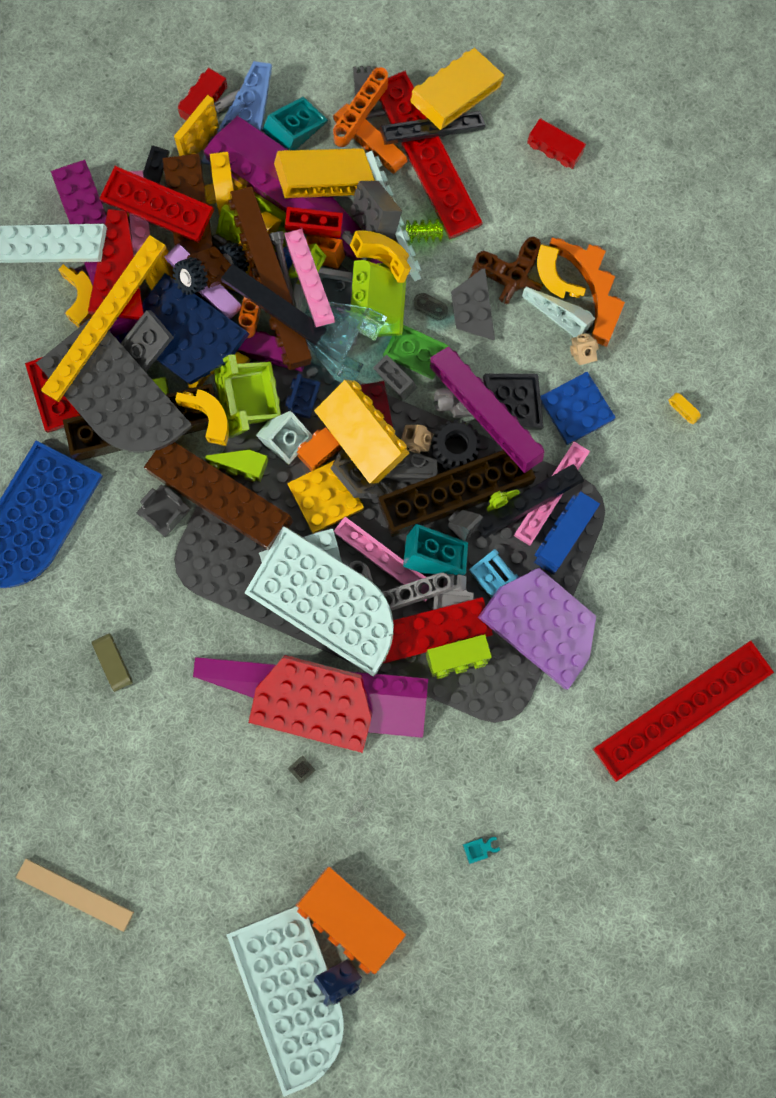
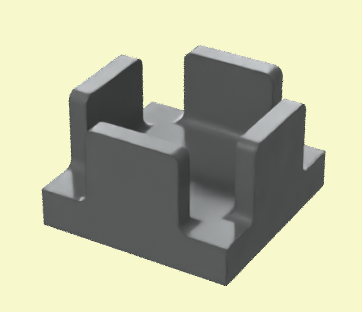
M161 484L157 490L152 488L140 501L142 506L136 514L166 538L191 509L182 502L180 497Z

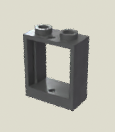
M387 354L373 367L377 374L403 400L417 388L414 381Z

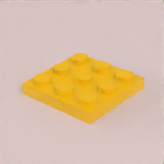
M208 95L174 135L179 156L199 153L207 147L211 137L218 133L219 124L214 100Z
M334 461L287 483L312 534L342 521L344 517L348 518L364 510L360 499L354 498L330 469Z

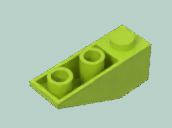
M251 450L206 455L205 457L206 462L216 469H225L227 473L237 476V474L242 475L251 482H255V480L261 482L268 463L266 455Z

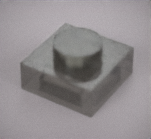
M303 755L288 768L300 784L316 771Z

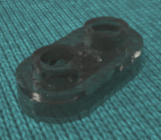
M419 293L415 296L413 305L418 312L436 321H442L447 317L448 307L445 303L426 293ZM420 300H425L426 303H420ZM441 308L442 311L437 312L436 309Z

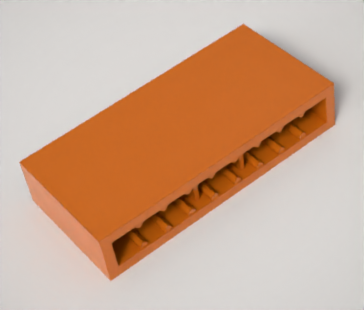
M326 867L295 905L299 908L296 912L305 920L309 917L314 922L312 926L320 933L324 930L329 935L328 940L336 947L341 945L345 949L343 953L350 960L353 961L355 958L361 964L358 967L366 974L370 972L376 974L406 936L401 929L330 867Z

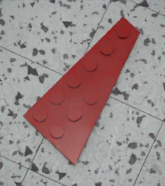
M108 209L105 222L107 231L102 250V260L97 262L88 307L89 314L94 315L134 258L129 219L126 211ZM140 286L118 318L139 320L144 312Z

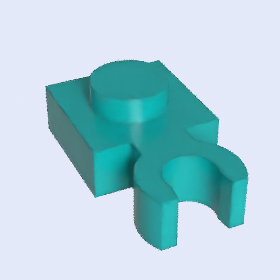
M490 837L486 843H483L482 838L462 844L468 863L472 864L488 858V851L494 853L500 851V847L495 849L491 847V842L497 840V837Z

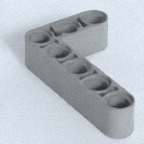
M358 560L351 562L349 567L356 570L358 566H362L363 571L361 574L373 582L370 569L365 563ZM438 573L382 593L385 598L388 596L392 597V603L389 605L392 611L447 593L453 588L454 582L447 574ZM442 578H447L448 584L446 587L441 588L439 581ZM424 584H428L429 591L422 594L421 587ZM409 590L411 593L410 598L404 600L402 595L404 591Z

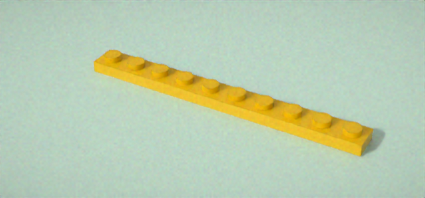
M150 235L45 383L41 389L43 393L57 402L61 400L166 249L165 244Z

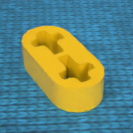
M675 393L669 398V404L689 423L695 424L701 418L699 411L681 394Z

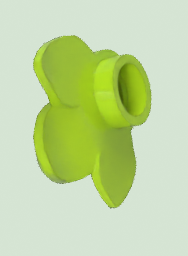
M511 490L509 492L498 491L494 493L489 501L490 505L487 507V511L490 512L495 508L504 506L514 496L518 495L520 491Z

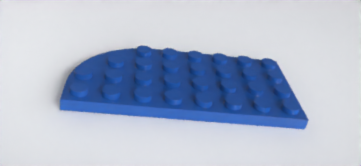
M37 440L34 442L0 498V588H12L26 584L41 575L50 566L103 477L102 474Z

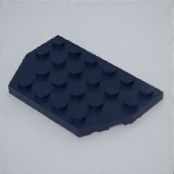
M164 273L142 303L143 312L145 313L146 310L152 311L174 337L156 360L192 385L199 381L200 378L211 374V371L226 365V362H223V358L228 355H235L249 336V333L197 295L182 293V289L177 287L178 283L175 284L174 279Z

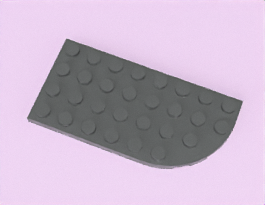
M90 319L36 362L48 378L55 371ZM110 331L107 332L64 394L67 400L104 441L115 448L128 452L144 453L160 450L175 442L193 427Z

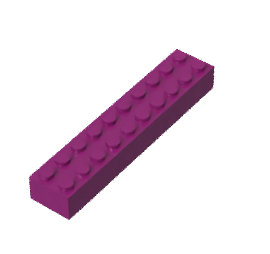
M85 159L50 171L70 224L105 225L107 215L102 201L99 199L100 196ZM84 262L93 285L97 262ZM117 318L109 330L114 337L131 331L138 320Z

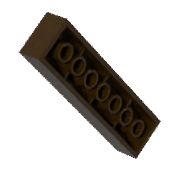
M212 383L178 391V393L190 392L196 396L199 389L216 398ZM177 392L166 394L169 400L193 426L184 435L208 428L209 418L205 413L200 410L178 406L175 400ZM82 416L63 420L70 455L75 461L122 450L104 441Z
M502 450L378 497V504L391 536L395 537L412 530L416 524L424 526L450 516L455 512L458 513L487 502L498 491L509 492L529 486L534 483L536 477L532 468L524 473L511 457Z

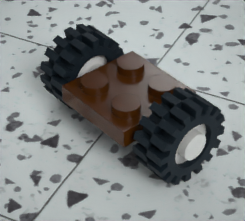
M232 242L218 249L214 246L188 255L187 259L175 263L173 277L176 280L174 282L175 284L178 283V289H182L181 292L186 293V295L202 291L206 286L211 288L224 282L221 281V278L232 264L245 273L248 271L249 268L247 266H249V262H246L245 250L242 251V246Z

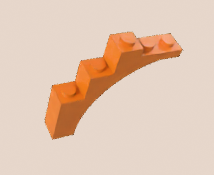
M552 237L549 246L559 248V256L571 262L586 280L595 306V322L591 336L597 340L598 344L607 347L625 302L616 296H608L616 276L608 271L598 270L606 251L600 246L590 244L587 250H584L579 245H571L563 239Z

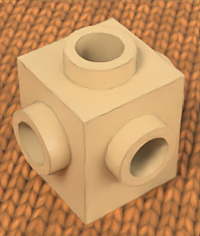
M579 334L577 337L571 338L570 352L579 365L597 361L596 350H598V343L596 339H593L590 334Z
M405 425L401 440L407 445L409 451L419 454L420 452L429 451L434 434L423 425Z

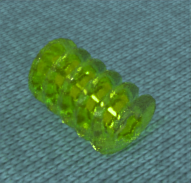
M421 219L419 225L416 220H413L411 225L409 220H406V230L411 243L414 242V238L417 239L418 243L424 238L425 243H427L429 237H431L432 242H435L436 237L442 242L443 222L440 224L439 220L435 219L433 224L431 219H428L425 225L424 220Z

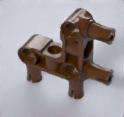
M537 237L527 238L520 248L516 262L507 263L499 259L495 254L481 251L476 255L472 265L473 271L469 278L485 268L487 278L505 286L499 297V301L502 303L505 299L504 304H509L513 294L519 289L523 290V288L529 287L540 292L543 284L530 279L528 275L538 258L542 243ZM532 246L535 250H531L528 247ZM479 261H486L487 264H481ZM517 276L520 280H514L512 277Z

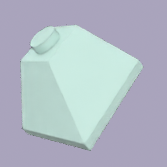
M291 411L269 420L256 434L267 448L287 464H290L297 456L298 447L303 442H308L312 439V434Z

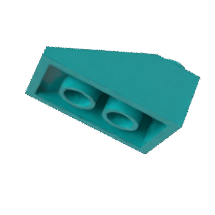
M301 97L269 114L262 131L287 150H296L325 125L328 119L306 98Z
M416 524L406 536L403 567L419 573L465 575L468 542Z

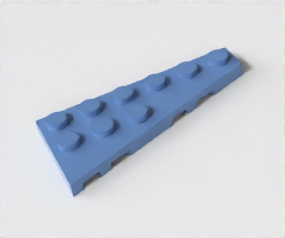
M253 62L240 91L237 92L232 106L228 109L218 128V133L237 116L262 132L272 64ZM204 156L201 161L202 164L211 165V162L206 160Z

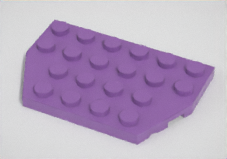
M536 568L500 586L478 616L480 620L564 689L568 690L590 659L596 615L540 568Z

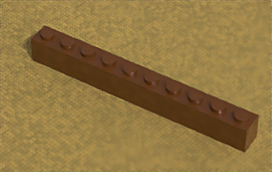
M252 186L231 191L228 206L230 211H234L235 216L233 218L236 228H240L241 233L239 236L241 243L246 245L247 250L245 254L248 262L251 261L252 263L251 271L253 278H257L258 282L293 305ZM270 315V327L276 332L275 341L277 347L282 349L283 354H281L283 364L287 365L289 370L311 364L312 357L305 338Z

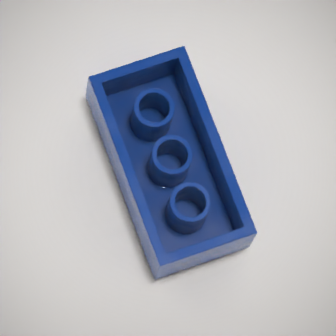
M581 491L578 496L573 495L565 507L567 512L563 510L554 524L557 528L554 526L551 528L544 539L547 543L542 542L534 556L537 559L534 563L554 575L600 503Z

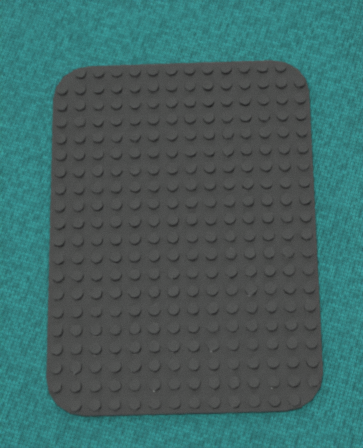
M312 362L304 366L303 372L272 365L273 375L276 379V391L280 399L281 415L288 412L286 400L288 395H292L293 389H291L293 378H297L298 373L302 374L303 378L321 382L311 419L295 416L312 435L317 430L324 429L326 425L314 410L344 380L352 379ZM387 395L392 425L398 439L402 438L405 425H423L435 435L436 430H439V426L442 424L445 426L448 421ZM268 421L249 424L248 431L234 438H229L223 453L251 450L266 455L268 463L261 482L257 480L255 482L248 481L239 474L237 476L231 475L222 468H219V471L289 514L294 521L289 527L290 530L301 537L311 535L312 532L287 484L311 472L310 469L299 459L298 455L290 464H287L262 443L256 434ZM479 433L477 434V436H480L481 445L476 460L503 450L495 440ZM433 438L429 451L420 452L419 454L434 459L432 452ZM451 438L445 442V447L451 453L460 454L467 450L465 442L459 438ZM338 451L337 453H335L330 459H328V460H327L323 465H321L320 467H322V466H324V465H326V464H328V463L334 461V460L336 459V457H337L339 451ZM545 461L532 468L536 477L534 483L518 489L520 491L518 495L551 477L557 466ZM437 464V475L449 471L451 468L447 467L445 470L442 464ZM382 479V482L391 492L422 481ZM584 479V482L563 493L531 546L514 536L527 514L486 538H483L479 529H477L465 541L468 542L466 574L464 576L467 578L466 590L474 593L473 599L483 597L485 607L491 600L489 594L471 574L469 569L494 549L499 552L498 555L514 575L517 574L520 577L536 568H540L574 596L604 522L606 512L604 502L596 487ZM581 491L600 503V505L553 575L534 563L537 559L534 555L542 542L547 543L544 539L553 526L557 528L554 524L563 510L567 512L565 507L572 496H578ZM359 498L364 506V510L348 517V519L404 560L406 536L410 531L392 537L378 504V499ZM487 501L465 511L483 516L488 513L487 507L490 503ZM197 505L178 543L174 557L176 574L183 585L200 597L348 661L245 594L246 589L262 564L259 552L266 549ZM452 515L424 525V527L459 539L448 528L450 522L448 519ZM338 522V523H336V524H334V525H332V526H330V527H328V528H326V529H323V530H321V531H319V532H322V531H325V530H329V529H333V531H334V530L336 529V527L339 525L340 522ZM335 535L341 561L349 566L351 562L357 560L365 563L370 569L373 583L381 592L402 586L401 583ZM493 560L489 561L490 565L495 569V571L500 575V577L505 582L508 581L509 579L500 570L496 563ZM358 566L355 571L361 574L363 567ZM421 573L425 577L435 575L431 573ZM454 575V585H456L458 575ZM442 578L439 581V586L441 588H443L444 578ZM404 591L402 595L404 600L410 598V591ZM388 596L386 597L388 604L390 605L392 603V597ZM434 597L428 598L426 602L422 600L392 610L393 620L433 610ZM492 630L493 635L486 637L492 658L485 667L475 669L472 666L464 673L456 674L454 671L450 672L448 677L437 679L436 676H431L426 653L383 663L377 674L428 678L427 697L479 720L496 723L508 721L524 710L531 700L542 670Z

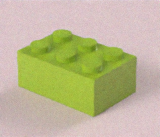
M485 635L428 649L426 652L431 676H436L437 679L448 677V674L454 671L456 674L464 673L472 666L475 669L485 667L492 658Z

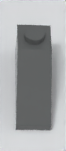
M462 510L460 513L455 512L448 519L450 521L448 528L460 540L466 541L478 529L483 517L480 514Z

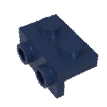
M298 373L297 378H293L291 389H293L292 395H288L286 400L288 412L291 411L294 415L311 419L321 382L303 378L302 374Z
M349 959L318 974L314 978L315 984L325 996L323 1002L325 1007L339 1003L347 995H354L359 990L362 980L361 975Z

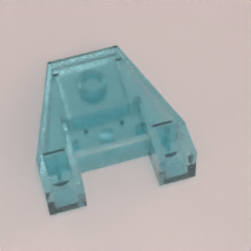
M328 301L335 323L323 325L327 328V331L316 346L307 339L305 340L308 347L335 380L341 383L344 380L356 381L364 364L347 356L358 332L376 341L387 317L370 308ZM307 306L305 314L313 319L309 306Z

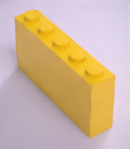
M473 48L469 52H464L459 59H454L446 68H441L433 77H428L423 84L415 86L412 90L410 102L441 130L496 91L501 86L504 74L476 48Z
M364 148L277 151L274 162L284 198L355 195L359 181H375Z
M344 380L314 411L369 483H379L409 454V451L406 449L407 445L404 441L398 439L394 428L387 424L383 419V414L374 408L372 400L361 391L360 384L356 381Z

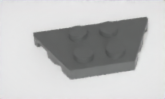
M484 268L451 291L455 324L458 330L489 340H495Z
M341 447L330 469L354 498L378 499L380 496L391 493L382 480L379 483H369Z

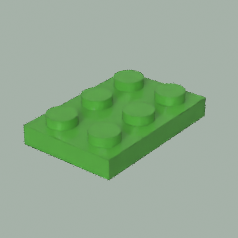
M403 325V335L392 336L383 357L387 354L395 363L433 380L436 374L430 369V359L449 345Z

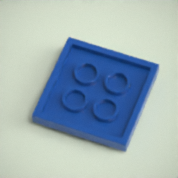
M588 372L540 396L541 404L566 445L616 419Z

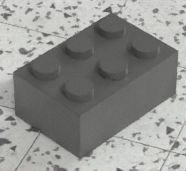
M379 181L358 182L353 205L350 208L351 215L364 231L376 232L394 240L402 214L401 208Z

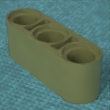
M108 633L91 641L112 690L116 692L133 684L125 663L121 660V654L112 635Z

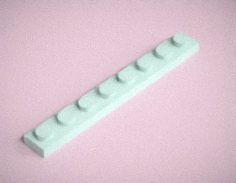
M372 151L365 153L375 181H379L388 194L393 196L390 185H386V181H388L384 170L381 171L380 169L383 165L379 156L375 157ZM401 217L395 235L399 245L409 254L407 263L411 267L409 273L413 280L417 281L421 279L419 272L422 269L418 260H414L413 256L416 253L413 246L408 244L410 237L407 230L403 231L402 226L405 224Z

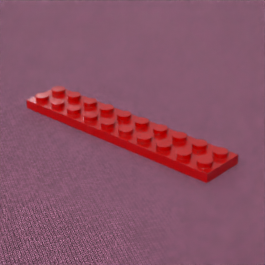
M406 71L388 77V87L379 99L391 124L428 119L410 102L414 87ZM439 136L401 142L449 240L482 226L483 222Z
M750 640L593 748V751L613 780L617 782L772 675L774 671Z

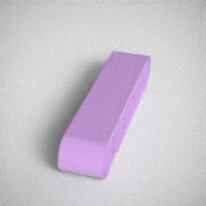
M177 244L164 257L175 268V263L187 259L190 254L180 244ZM221 284L211 288L206 286L204 290L199 291L216 310L229 319H232L241 310L240 303Z

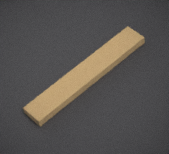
M25 859L16 876L17 879L123 932L126 930L134 914L133 911L29 859Z

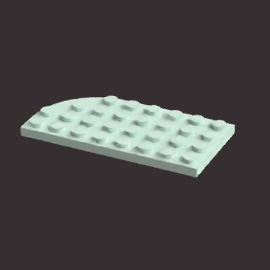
M283 526L246 589L245 594L368 674L375 676L389 653L393 639V617L387 599L371 580Z
M296 906L227 934L283 1097L312 1085L326 1073L338 1055L344 1029L340 1002L325 1007L323 1004L325 996L314 982L315 976L328 969L309 917L305 920L296 912L299 908Z

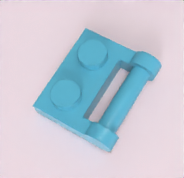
M496 549L469 569L491 598L500 586L519 577L517 574L514 575L498 555L499 552ZM493 560L509 580L505 582L490 565L489 561Z

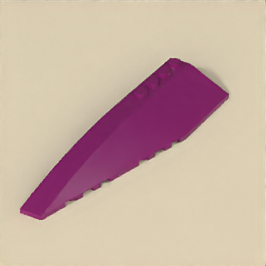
M239 116L235 117L214 136L204 150L206 160L211 162L210 154L228 152L232 178L245 187L252 186L255 193L286 212L287 207L343 213L341 237L336 239L343 241L344 252L347 257L353 261L363 260L356 257L350 245L342 238L344 231H350L351 234H355V231L363 230L332 196L284 198L274 162L277 151L289 150ZM377 259L368 260L375 264L383 263Z
M195 657L193 677L254 698L257 685L266 677L275 664ZM352 672L362 675L364 689L368 697L367 701L372 712L368 733L423 738L428 678L384 674L372 676L368 673Z

